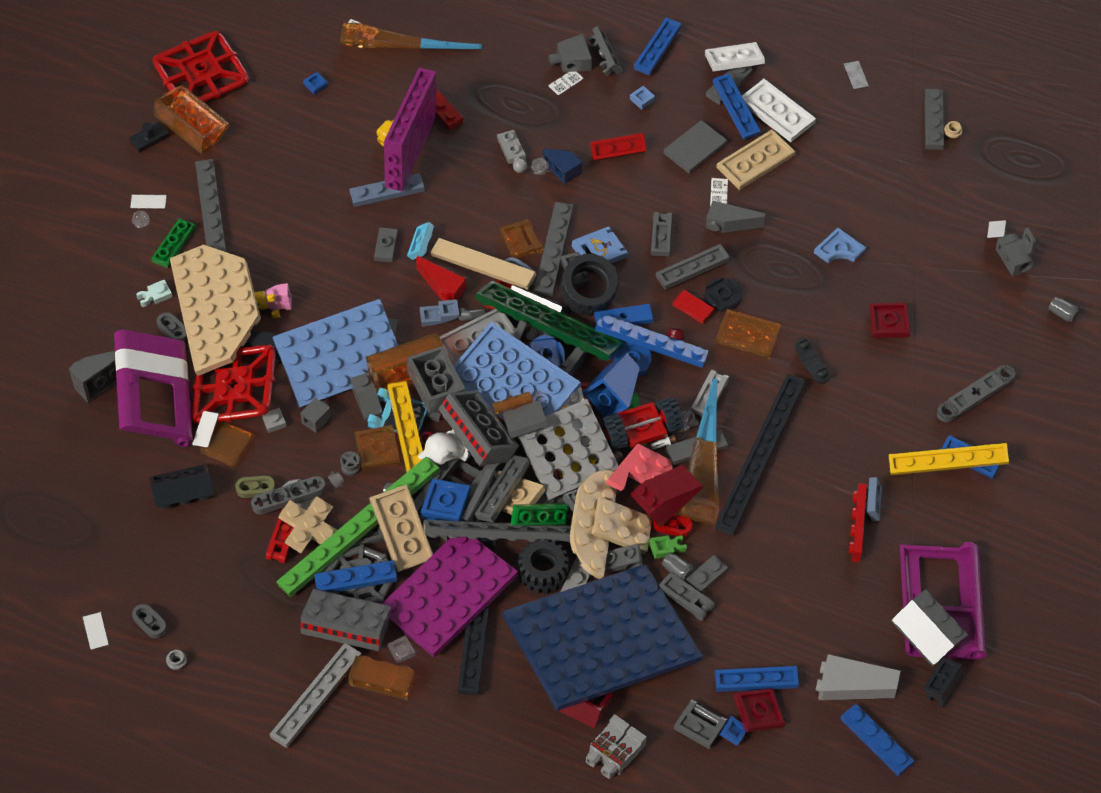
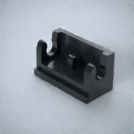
M944 657L941 659L924 686V691H926V697L929 701L935 698L938 706L944 708L963 677L961 664Z

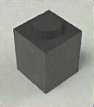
M314 398L300 413L302 424L317 433L331 419L330 406L325 401Z

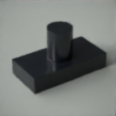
M160 121L153 125L146 122L142 125V131L129 137V140L138 153H141L169 138L170 135Z

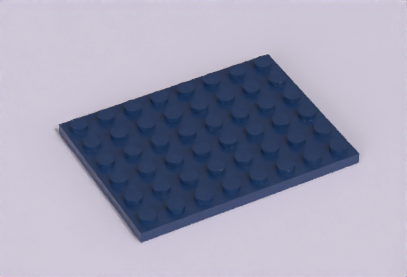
M646 564L643 567L638 566L505 610L502 615L557 711L699 662L703 657L662 589L658 587L657 581Z

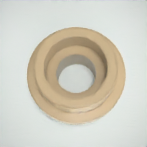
M951 121L945 126L944 133L950 138H958L962 134V127L960 123Z

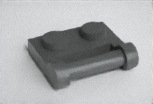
M692 699L675 723L674 730L710 749L728 719L724 716L719 717L698 705V702ZM695 712V713H697V714L703 716L704 718H706V719L710 720L711 722L715 723L716 726H713V725L707 723L706 721H704V720L698 718L697 716L693 715L692 713Z

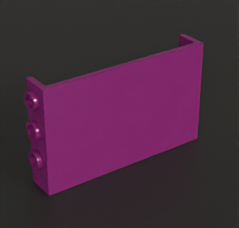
M418 68L384 140L385 188L403 192L436 120V71Z

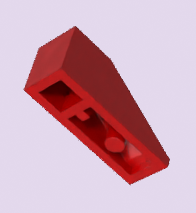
M417 256V270L436 295L443 301H458L466 290V278Z

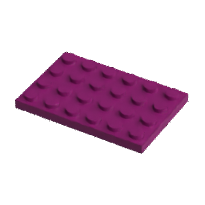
M468 537L450 538L382 604L391 606L390 622L435 658L519 574L518 571L477 539H470Z

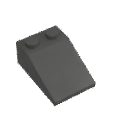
M115 351L84 357L69 368L75 390L87 403H90L117 384Z

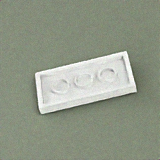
M765 79L742 95L749 111L789 142L795 140L815 124V117Z

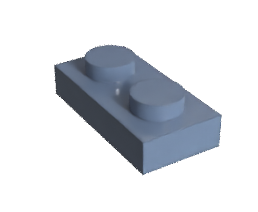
M877 477L869 478V486H866L868 502L865 503V512L869 514L872 522L880 521L882 487Z

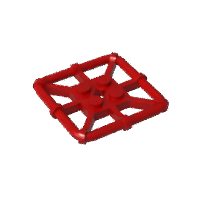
M216 30L188 42L183 41L181 45L161 52L152 59L156 70L164 81L165 88L169 89L174 99L179 94L174 86L175 83L186 79L189 83L186 95L190 98L195 88L207 84L212 92L193 99L198 105L213 98L218 99L221 95L248 84L250 80L247 71L238 59L236 51L232 50L225 37L220 34V31ZM209 41L205 50L197 53L193 52L192 47ZM219 41L226 54L215 58L212 51L216 42ZM182 51H186L189 55L181 60L169 58ZM228 61L233 62L239 73L223 70L220 65ZM162 64L178 67L181 73L169 77ZM221 77L237 80L219 89L212 82Z
M272 345L240 347L236 352L237 356L233 361V368H216L213 370L217 374L215 384L203 385L204 374L199 376L196 374L195 384L192 388L194 392L191 410L192 422L199 424L203 411L212 412L219 405L228 404L227 411L224 414H219L216 422L226 421L228 423L237 419L266 415L270 407L272 385L275 383L276 348ZM262 353L250 365L241 366L243 355ZM268 360L266 375L261 378H254L255 371ZM265 386L263 404H260L252 397L253 387ZM214 392L213 400L199 412L201 394ZM250 402L256 408L255 410L235 412L236 403Z

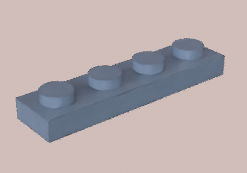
M420 173L409 176L403 192L385 188V181L349 189L354 207L425 191Z

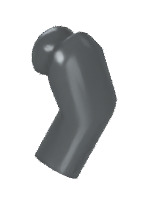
M460 308L458 319L461 321L474 320L484 315L485 310L467 311L465 308Z

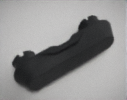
M805 337L799 338L794 348L803 366L817 383H825L830 378L828 370L819 359L808 339Z

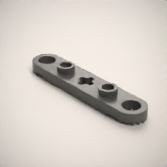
M1003 365L978 379L944 403H941L937 409V417L943 422H951L1011 384L1015 378L1014 368ZM1007 372L1010 374L1009 378H1003V376L1000 375V373ZM973 391H974V392H978V391H979V392H980L979 396H978L977 394L973 395ZM948 409L952 414L944 415L942 410Z

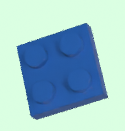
M432 479L421 510L422 516L446 521H460L471 491L470 485Z

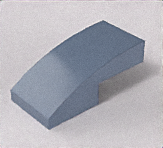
M457 300L438 301V306L420 307L422 326L441 324L459 317Z

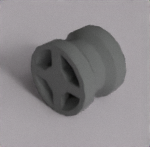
M348 451L341 456V470L345 475L354 476L359 473L361 465L357 453Z

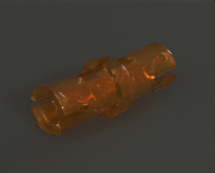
M527 391L515 396L510 395L504 400L493 402L492 405L497 415L507 410H515L523 405L533 403L530 392Z

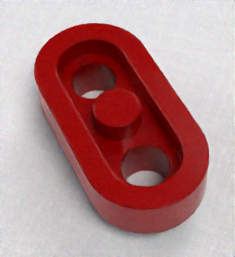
M675 514L665 523L666 525L661 527L653 520L655 530L661 533L686 537L692 531V522L685 516Z

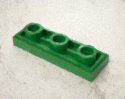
M179 218L151 258L152 262L169 268L171 265L170 258L179 254L196 229L195 224Z
M565 503L513 504L511 524L514 526L566 524L568 505Z

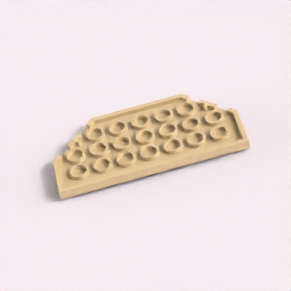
M201 245L170 258L195 373L199 376L233 362L237 356L236 352L240 346H244L251 335V329L261 320L246 260L206 245Z

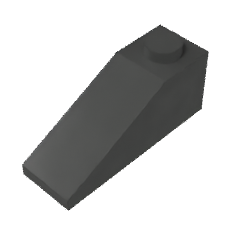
M712 200L706 218V229L725 233L763 228L766 214Z

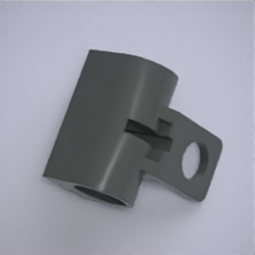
M1029 228L1024 229L1022 239H1019L1017 234L1012 233L997 240L996 251L1012 277L1025 273L1034 266L1030 256L1033 254L1036 240Z

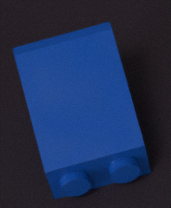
M626 353L606 366L582 393L603 418L622 412L630 406L640 367Z

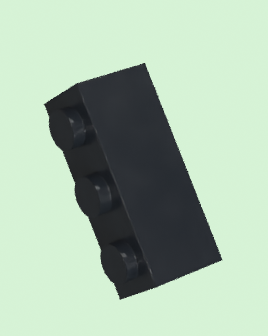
M207 464L149 477L156 508L166 509L175 503L187 504L192 499L199 498V500H205L210 498V495H214Z

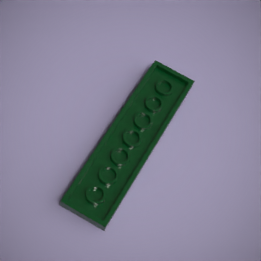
M493 280L476 292L475 299L480 301L481 304L491 306L500 313H506L517 321H524L532 328L540 329L549 336L563 340L566 344L579 347L583 352L594 354L601 360H610L623 348L624 341L595 331L594 327Z

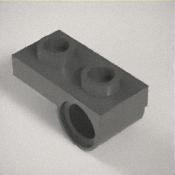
M639 544L607 551L604 573L608 574L622 569L629 570L638 566L643 567Z

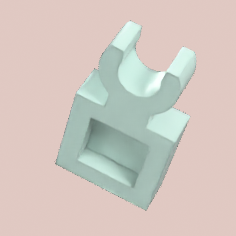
M165 280L147 286V292L140 291L136 294L138 300L145 298L140 301L142 307L148 306L151 301L158 304L172 298V293Z

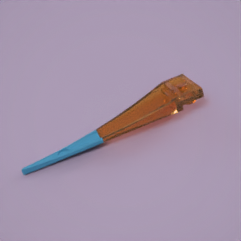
M343 23L340 36V44L347 46L358 44L359 48L482 49L481 44L413 37L362 23Z
M717 378L712 381L687 469L704 488L678 511L679 516L712 526L717 522L720 506L716 453Z

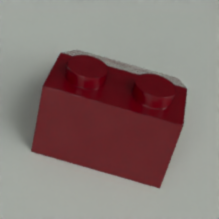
M681 465L644 481L630 495L661 527L704 487L684 465Z
M617 690L559 711L595 728L606 712Z

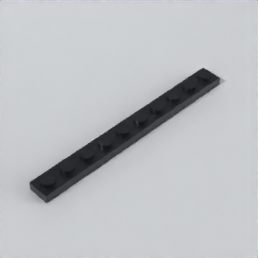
M789 374L786 375L715 524L716 530L731 536L734 535L803 389L805 380Z
M500 515L497 516L494 523H499ZM480 537L477 539L496 554L497 540ZM489 605L465 629L458 694L479 696Z

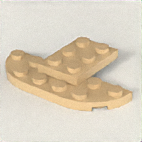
M611 470L595 472L581 483L576 494L570 530V543L573 553H576L582 562L581 566L598 579L604 577L609 541L623 547L638 543L641 554H645L648 551L652 523L650 516L615 503L617 489L606 484V481L614 472Z

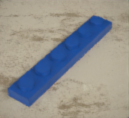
M602 313L595 328V331L701 368H703L708 354L706 349Z

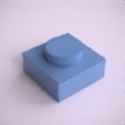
M642 86L630 94V100L642 110L655 101V96Z

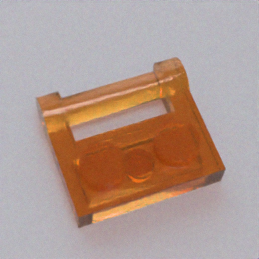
M529 219L500 228V234L513 258L518 259L533 253L539 254L543 252L544 247L538 241ZM521 230L526 231L532 245L528 246Z

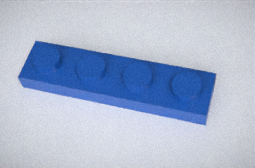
M666 17L634 64V70L650 76L681 29V23Z
M730 73L714 78L713 84L743 140L758 136L761 131Z
M393 560L314 574L316 589L329 593L397 581Z
M797 666L715 670L716 692L770 688L791 689L798 688L799 686Z
M857 704L841 715V720L898 777L914 764V760Z

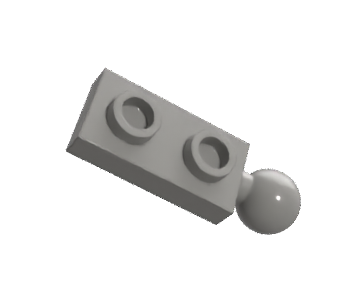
M511 130L497 134V140L508 164L513 163V169L517 173L525 172L527 169L526 155L515 131Z

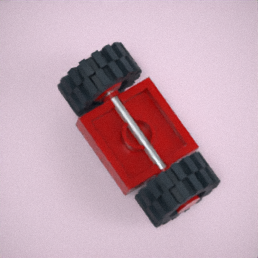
M669 397L656 402V408L653 402L601 418V430L611 451L625 448L628 443L633 448L637 444L643 445L665 438L667 434L683 430L682 413H680L681 409L678 407L676 399Z

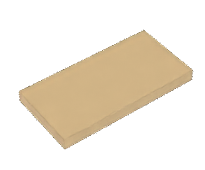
M772 129L718 162L717 168L741 190L795 156V151Z
M407 484L370 497L371 505L397 573L425 563L433 555L427 536L424 534L423 525Z

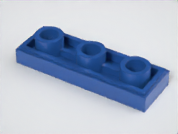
M650 304L594 312L596 325L601 313L633 325L653 323Z

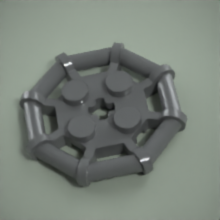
M360 544V546L346 550L327 566L324 572L334 571L339 563L342 565L340 569L386 562L389 561V556L386 553L382 554L364 546V544ZM359 554L358 559L348 562L344 559ZM364 555L374 558L377 561L372 563L369 559L364 558ZM395 582L383 584L379 592L375 591L377 585L333 592V594L347 595L348 593L356 599L371 595L372 597L363 600L382 604L392 584Z

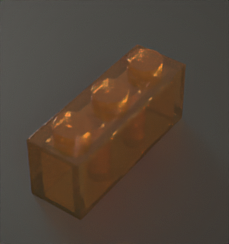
M356 655L348 676L349 685L409 700L415 682V670L404 665H393L388 661L373 660L369 656L361 657Z

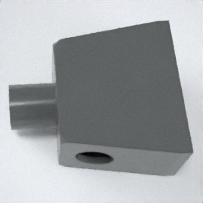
M583 34L558 42L557 53L548 55L550 65L560 63L562 71L565 73L591 71L592 59Z

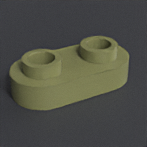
M270 476L243 477L236 482L235 488L238 496L252 498L258 494L274 490L275 483Z

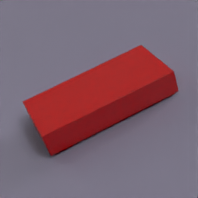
M685 290L673 301L674 307L701 324H704L714 313L713 307Z

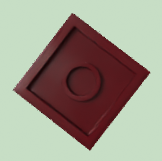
M907 303L869 304L872 338L910 337Z
M773 688L738 692L733 696L746 732L783 728L785 726V721Z

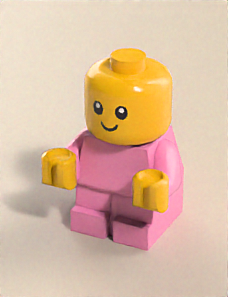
M288 283L275 285L267 289L266 292H254L258 309H272V318H279L281 309L291 310L292 297Z

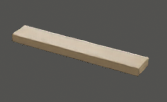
M441 238L437 240L430 252L431 256L527 290L536 277L535 271Z

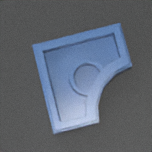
M840 228L834 230L814 249V254L827 263L840 258L855 262L866 252L864 245Z

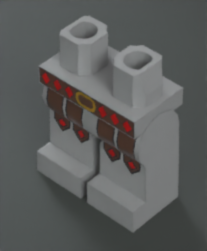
M614 714L607 727L590 744L586 763L591 767H595L599 761L603 763L604 766L601 768V773L608 779L616 773L620 775L623 769L646 746V736L632 726L629 728L628 723Z

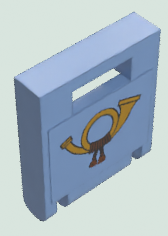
M610 227L572 241V247L575 252H579V255L585 254L587 246L591 253L605 257L611 264L623 260L629 255Z

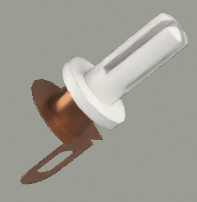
M674 434L669 437L667 435L665 439L651 443L652 450L675 443Z

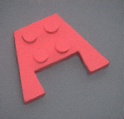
M637 444L608 478L606 484L620 491L624 489L627 477L642 484L650 478L672 470V460Z

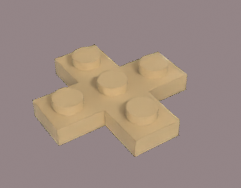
M317 496L307 510L289 500L278 517L294 528L286 539L285 544L299 553L304 551L311 539L321 545L338 531L324 522L333 506Z

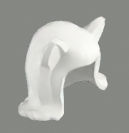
M452 429V431L447 433L440 432L431 435L426 441L424 451L418 455V459L428 457L435 465H442L446 461L457 458L467 461L470 452Z

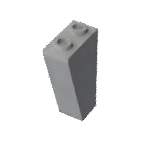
M828 654L826 662L822 661L820 673L823 674L822 680L818 679L816 691L819 692V700L895 698L900 671Z

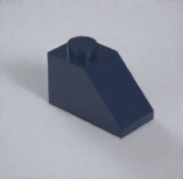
M542 150V162L564 184L582 174V161L571 151Z

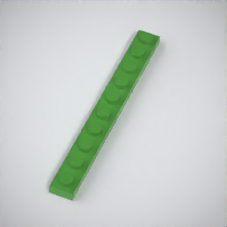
M425 457L384 492L407 484L412 496L440 472V469L428 457ZM371 503L276 581L278 586L288 596L292 597L314 578V574L323 571L379 524Z

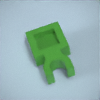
M669 535L650 538L649 545L655 559L664 558L669 553L686 552L687 549L686 544H678L683 541L682 535L676 536L671 540Z

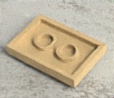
M500 470L497 471L498 476L500 475V473H501L502 471H500ZM521 478L501 511L512 515L513 504H536L546 491L544 486Z

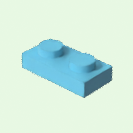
M430 222L416 228L407 254L410 259L413 260L417 256L422 257L426 254L434 225Z

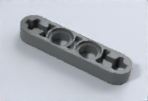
M314 476L258 494L251 500L252 510L256 514H265L284 508L289 500L296 504L316 496L318 497L326 490L325 481L319 476ZM296 489L303 490V493L299 496H296L293 494V491ZM283 495L285 498L283 501L277 502L274 500V497ZM259 502L263 504L262 507L258 505Z

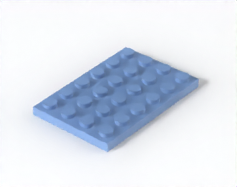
M380 299L273 336V341L299 408L307 406L314 398L322 401L352 390V377L368 372L371 376L370 371L404 360Z
M490 322L454 365L465 387V391L477 390L497 418L504 424L506 422L503 412L536 401H540L545 416L555 413L565 406L581 386V383L493 322Z

